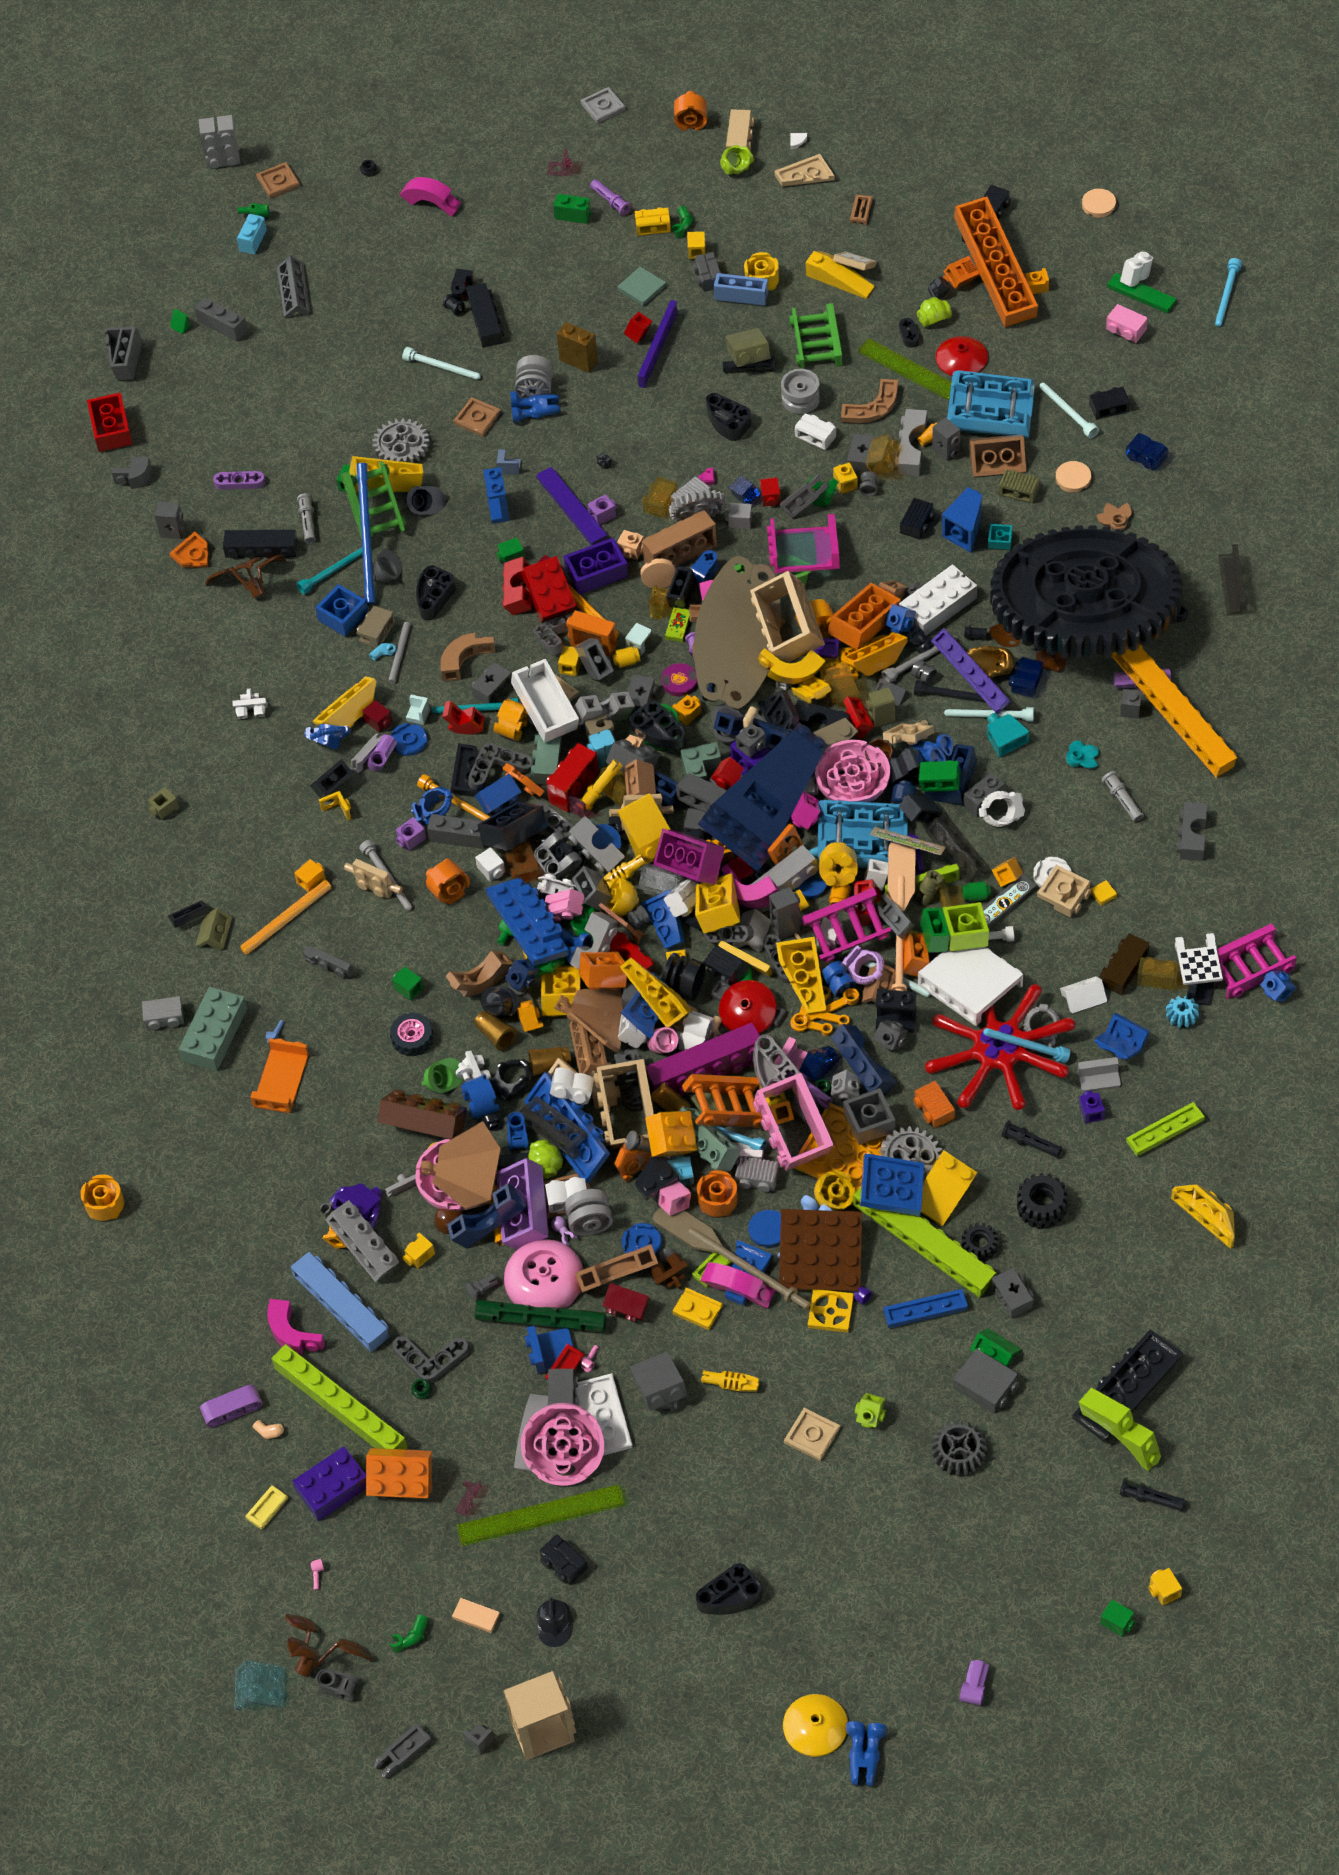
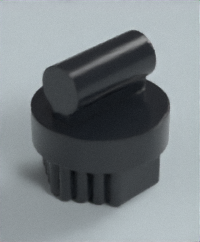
M940 276L930 283L928 292L931 297L940 299V297L943 298L948 294L951 286L945 278Z

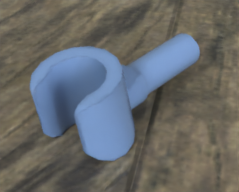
M283 1020L279 1021L274 1032H266L267 1043H269V1038L278 1039L279 1031L284 1024Z

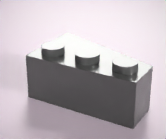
M136 326L104 329L110 367L116 379H134L143 341Z

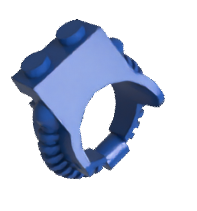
M319 724V728H314V730L311 727L306 728L304 735L305 738L332 749H338L341 739L351 733V728L348 726Z
M437 787L425 792L423 798L419 800V804L416 802L411 804V811L416 816L414 819L421 825H428L431 814L446 816L451 806V799H453L451 790ZM439 795H444L446 799L442 807L436 811H429L430 806L440 800Z

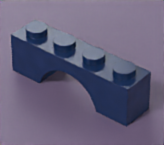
M723 708L717 713L713 729L727 734L738 735L744 728L743 718L745 714ZM756 718L753 720V725L760 727L765 732V747L771 749L792 732L786 728Z
M842 1024L830 1037L868 1092L880 1088L883 1095L886 1096L897 1084L889 1071L877 1064L867 1054L863 1045L866 1039L857 1026Z
M508 1183L492 1193L494 1203L489 1209L474 1215L462 1214L447 1224L451 1241L466 1249L527 1208L523 1192Z

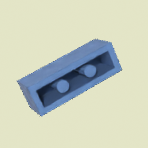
M717 273L714 283L715 300L766 305L768 279Z

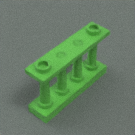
M833 303L826 304V311L822 314L797 316L796 309L792 308L789 322L790 326H794L798 350L796 364L800 365L801 369H804V362L831 359V361H835V367H841L842 352ZM822 320L828 322L824 327L799 329L798 323ZM824 333L830 335L826 340L801 342L800 336ZM826 346L832 348L828 353L804 356L802 349Z
M382 461L378 462V469L368 471V479L382 475L385 485L368 490V498L387 492L390 502L369 509V516L393 509L396 519L370 527L371 536L398 526L400 531H404V526L406 525L404 516H400L388 478V474H390L388 465ZM349 472L341 474V478L362 540L359 492H355L354 485L358 483L357 475L353 476Z

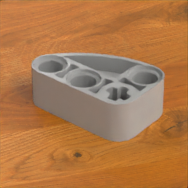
M762 1035L755 1041L753 1062L761 1088L769 1086L770 1083H777L786 1079L785 1071L788 1073L792 1072L794 1075L799 1074L797 1068L772 1037ZM760 1040L768 1041L769 1049H762L759 1046ZM772 1056H780L782 1059L781 1064L775 1065L772 1062Z

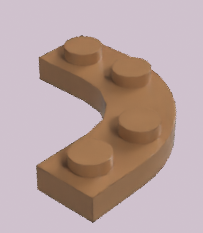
M881 379L879 394L871 403L863 405L842 404L841 422L867 423L887 415L896 402L898 380Z

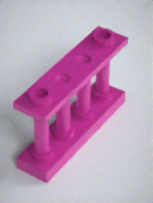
M874 888L802 917L804 926L809 924L813 928L823 952L818 957L819 961L829 962L835 959L834 955L856 947V945L859 946L876 938L880 941L889 937L888 933L892 930L890 927L883 928L873 905V898L877 895ZM860 903L866 906L876 929V933L869 936L865 935L855 911V905ZM843 910L848 912L859 940L849 944L837 918L838 912ZM825 917L828 920L830 919L841 947L830 951L819 925L821 923L820 920Z
M1272 923L1217 949L1222 977L1228 984L1226 991L1227 999L1239 997L1245 991L1261 984L1264 981L1265 975L1270 971L1290 973L1295 968L1296 956L1293 955L1286 959L1273 941L1276 928ZM1263 944L1267 945L1279 962L1269 967L1257 950V947ZM1246 952L1251 953L1262 970L1252 974L1240 955ZM1229 960L1234 961L1245 978L1235 982L1223 963Z

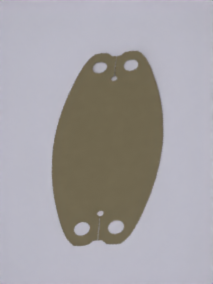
M735 556L730 559L710 585L698 614L694 639L696 677L704 698L712 701H725L728 706L736 709L745 706L752 699L769 672V668L763 667L757 659L764 648L768 651L769 649L767 648V638L764 637L761 631L763 628L762 623L759 622L756 616L757 609L751 602L752 594L750 590L767 582L761 581L758 578L759 572L768 574L769 578L767 581L775 578V574L769 566L752 564L748 559L741 556ZM735 564H742L745 567V571L743 573L736 572L734 569ZM780 599L770 603V607L780 633L781 609ZM714 683L717 686V691L714 693L709 692L706 689V685ZM732 691L739 692L741 700L734 701L730 697V693Z

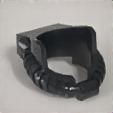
M511 1059L510 1061L500 1062L495 1076L491 1078V1085L495 1095L498 1094L503 1101L507 1100L510 1102L513 1099L512 1095H516L518 1090L522 1091L528 1087L533 1079L531 1063L525 1059L521 1061L520 1059ZM514 1066H522L525 1069L526 1075H522L517 1082L513 1084L504 1083V1075L508 1069Z

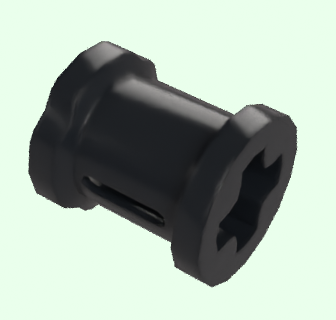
M448 294L443 299L442 306L449 308L454 315L458 316L463 312L465 303L455 299L453 294Z

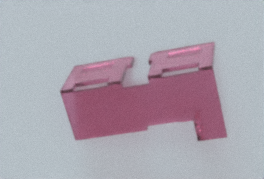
M465 1480L463 1486L467 1487V1490L455 1512L464 1516L468 1515L473 1505V1499H476L482 1487L481 1480H479L478 1484Z

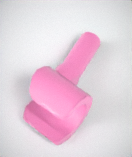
M594 1345L589 1355L581 1360V1368L587 1373L595 1365L591 1360L599 1348L597 1345Z
M321 1559L311 1562L314 1590H319L318 1572L324 1571Z

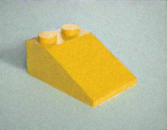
M648 793L617 810L635 856L642 854L647 864L655 860L662 828L670 830L653 797Z
M732 873L718 877L716 884L703 882L696 885L695 916L704 934L715 932L726 926H734L740 922V910Z
M572 965L559 966L553 974L542 975V1016L568 1015L554 1008L556 1002H559L561 995L568 998L569 1003L572 1004L576 992L581 990L579 969Z
M943 1151L923 1180L921 1213L940 1226H943L977 1172L946 1151Z

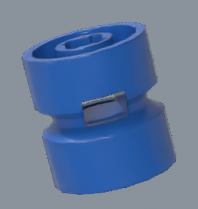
M841 961L829 964L821 972V977L827 985H830L829 989L836 998L843 997L846 989L855 988L856 982L847 973V969Z

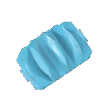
M1178 995L1176 1000L1171 999L1166 1006L1167 1020H1171V1025L1177 1023L1178 1028L1181 1025L1188 1028L1189 1024L1194 1025L1196 1019L1199 1018V1006L1194 1004V998L1188 1000L1187 995L1184 998H1180Z

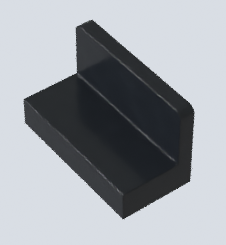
M1214 982L1190 984L1187 992L1188 1000L1194 998V1004L1209 1006Z

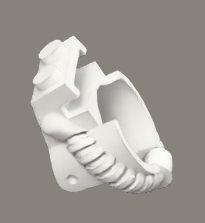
M997 791L990 793V795H987V798H984L983 804H981L982 807L979 808V815L991 826H1006L1012 823L1013 820L1017 821L1020 817L1024 816L1023 796L1021 793ZM1004 799L1008 805L1006 816L999 820H994L990 815H987L986 808H989L992 801Z

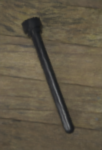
M920 680L915 682L914 695L921 696V694L931 693L985 702L978 693L928 686L927 683Z

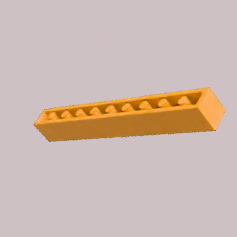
M1139 644V649L1136 651L1126 649V654L1118 655L1116 652L1112 653V658L1216 778L1234 767L1237 760L1234 751L1228 748L1222 737L1215 733L1212 726L1202 718L1200 712L1190 704L1186 696L1182 695L1176 684L1171 682L1166 673L1156 665L1154 659L1144 651L1141 644Z

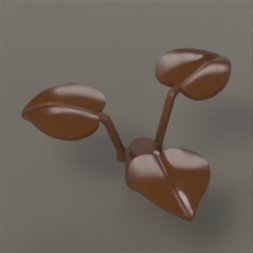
M276 555L257 565L256 569H258L259 580L257 577H253L250 568H252L254 563L262 560L261 557L251 559L235 568L231 567L218 571L209 576L205 584L208 586L214 578L221 574L233 573L245 586L246 590L250 591L252 597L256 598L266 593L262 585L264 583L261 573L262 568L272 562L286 561L284 555ZM246 568L250 576V580L247 581L248 584L236 571Z
M998 623L990 627V634L999 645L1015 647L1020 644V640L1014 639L1012 633L1006 632L1003 629V625ZM1047 649L1036 653V661L1044 669L1058 672L1065 666L1066 658L1061 657L1059 652L1055 655L1047 654Z
M292 1614L285 1615V1619L290 1625L306 1632L305 1642L294 1637H289L287 1640L290 1656H300L295 1667V1671L300 1675L310 1677L314 1667H319L321 1662L336 1648H341L347 1653L366 1658L370 1662L372 1661L371 1656L364 1647L348 1639H340L339 1642H336L317 1660L316 1658H319L320 1653L308 1644L311 1631L317 1633L319 1630L318 1626L306 1617Z

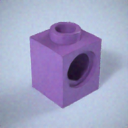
M606 494L588 503V512L599 525L616 517L615 509H617V506Z
M413 817L396 829L397 843L408 851L427 839L425 828Z

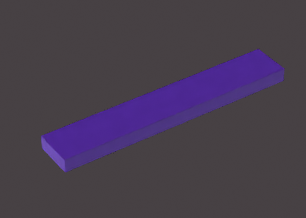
M671 300L668 304L638 373L639 387H646L678 313L677 301Z
M552 467L536 474L537 480L591 546L607 539V534Z
M945 628L931 640L997 715L1011 703Z

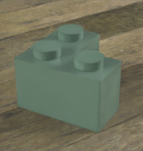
M717 742L680 750L685 776L691 773L707 781L706 773L716 771L721 763Z

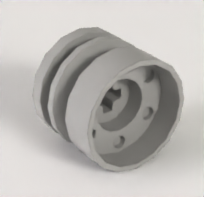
M529 355L521 358L516 366L515 392L521 398L550 394L553 374L551 362L538 355Z

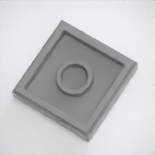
M609 87L580 100L581 105L597 124L626 110L625 105Z

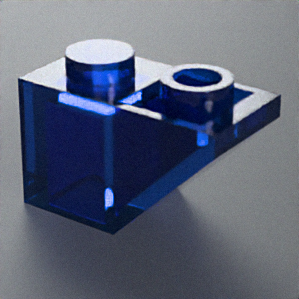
M831 1046L809 1050L799 1071L814 1081L823 1079L840 1060L841 1055L836 1053V1049Z

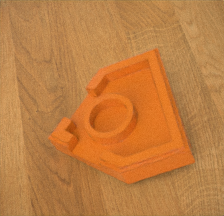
M194 531L170 552V557L181 567L206 568L208 567V542Z
M624 1143L614 1164L624 1181L628 1183L633 1179L632 1176L639 1170L643 1171L652 1154L641 1149L628 1150Z

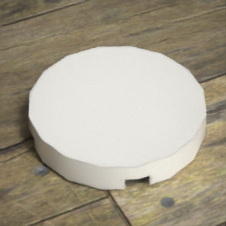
M1047 857L1045 860H1040L1034 867L1033 878L1035 883L1041 888L1056 865L1071 872V868H1069L1065 860L1058 857Z

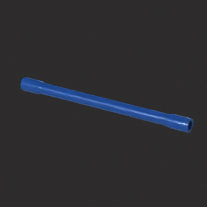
M358 463L356 467L360 501L365 584L364 598L367 605L376 604L369 518L367 463Z

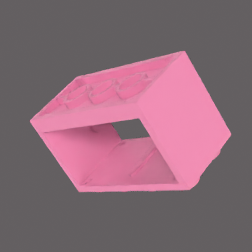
M802 1073L757 1090L753 1105L756 1112H760L763 1118L761 1124L764 1130H768L771 1136L769 1142L772 1148H776L779 1154L777 1160L781 1167L784 1166L785 1170L788 1171L830 1153L833 1142ZM790 1088L794 1091L818 1145L817 1148L791 1158L779 1131V1126L776 1124L766 1101V1098L778 1095Z

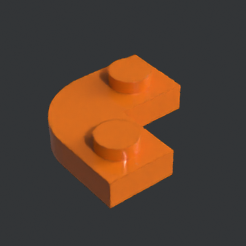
M508 763L502 768L507 772L505 775L510 774L514 781L517 780L526 786L524 790L531 796L536 794L540 797L544 792L542 788Z

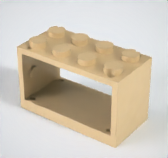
M787 571L750 590L752 594L751 602L757 609V619L763 626L761 631L768 641L767 648L779 660L790 663L807 654L810 650H815L825 645L804 584L791 572ZM789 594L802 633L783 642L770 603Z
M644 1059L597 1067V1073H594L595 1087L600 1088V1092L597 1093L598 1104L604 1110L601 1112L602 1126H607V1131H604L606 1146L610 1145L611 1150L621 1149L626 1138L617 1140L613 1138L609 1116L610 1105L607 1104L603 1077L637 1071L645 1118L654 1115ZM648 1134L642 1135L643 1138L649 1139Z
M553 1671L504 1690L511 1723L526 1761L575 1742L573 1734L577 1732L574 1726L571 1705L568 1697H565L560 1677L555 1678Z

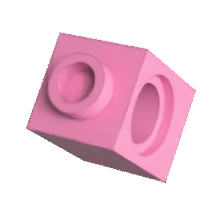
M678 1181L660 1189L658 1205L671 1216L689 1208L691 1192Z

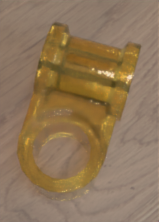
M657 585L653 586L648 602L649 615L655 620L662 619L665 616L669 604L666 599L668 589L659 588Z

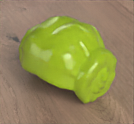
M733 145L722 154L720 165L727 175H739L748 170L750 164L754 162V157L748 147Z
M937 297L923 301L920 309L917 311V317L923 327H928L952 316L950 304L946 300L941 301Z
M538 1140L530 1145L528 1157L530 1160L542 1165L543 1179L556 1176L557 1171L560 1170L563 1164L561 1150L557 1146L551 1145L549 1140Z

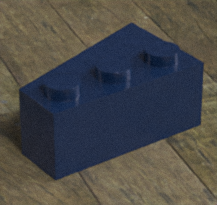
M955 744L952 754L945 758L946 761H958L961 771L959 790L925 792V795L929 796L933 801L963 804L964 793L968 790L977 757L974 746Z

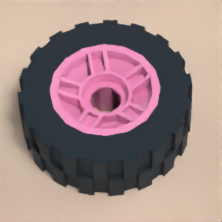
M405 1013L397 1017L390 1027L392 1045L402 1055H421L433 1043L434 1035L431 1022L420 1013Z

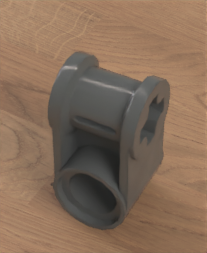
M322 1669L316 1676L321 1693L345 1701L353 1700L352 1694L355 1685L359 1683V1679L356 1676L330 1669ZM325 1679L332 1680L331 1683L327 1685L322 1684V1681Z

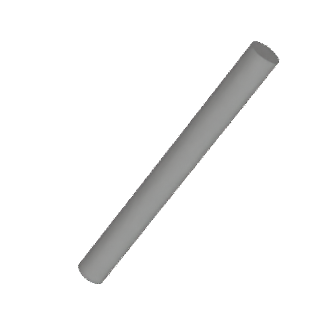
M404 622L388 680L392 684H395L411 626L409 622Z

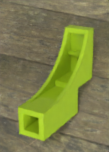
M1090 1388L1078 1402L1082 1414L1114 1435L1133 1454L1141 1467L1149 1471L1161 1458L1154 1432L1134 1422L1129 1408Z

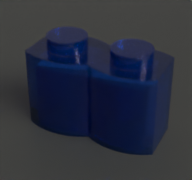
M1138 433L1127 445L1126 456L1131 461L1142 463L1147 469L1156 470L1168 457V448L1162 443L1153 441L1148 436Z
M1022 657L1020 662L1017 661L1014 669L1016 673L1011 675L1009 681L1011 692L1033 698L1043 672L1044 662Z

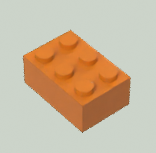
M370 1448L366 1455V1496L429 1498L432 1492V1451Z

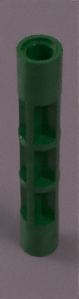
M477 1300L475 1320L604 1333L606 1312L556 1307H534L523 1304Z

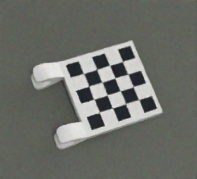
M1213 933L1206 934L1207 947L1185 950L1183 937L1175 938V949L1179 960L1183 985L1222 981L1223 978Z

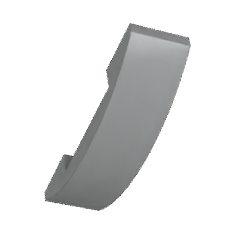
M530 1394L521 1423L514 1469L532 1472L527 1467L522 1456V1433L533 1414L548 1405V1396Z

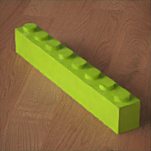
M861 1187L853 1195L852 1205L980 1298L992 1285V1277L996 1276L994 1269L990 1265L979 1261L978 1257L972 1252L968 1253L964 1250L960 1243L949 1239L941 1229L934 1228L926 1218L860 1206Z
M285 1344L271 1358L274 1368L374 1448L407 1449L405 1438L289 1346Z

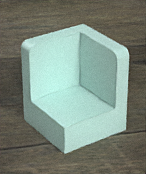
M636 623L625 637L626 648L631 646L633 648L637 647L639 655L642 656L645 652V641L650 636L651 629Z
M410 695L411 706L406 720L424 725L430 712L428 698Z

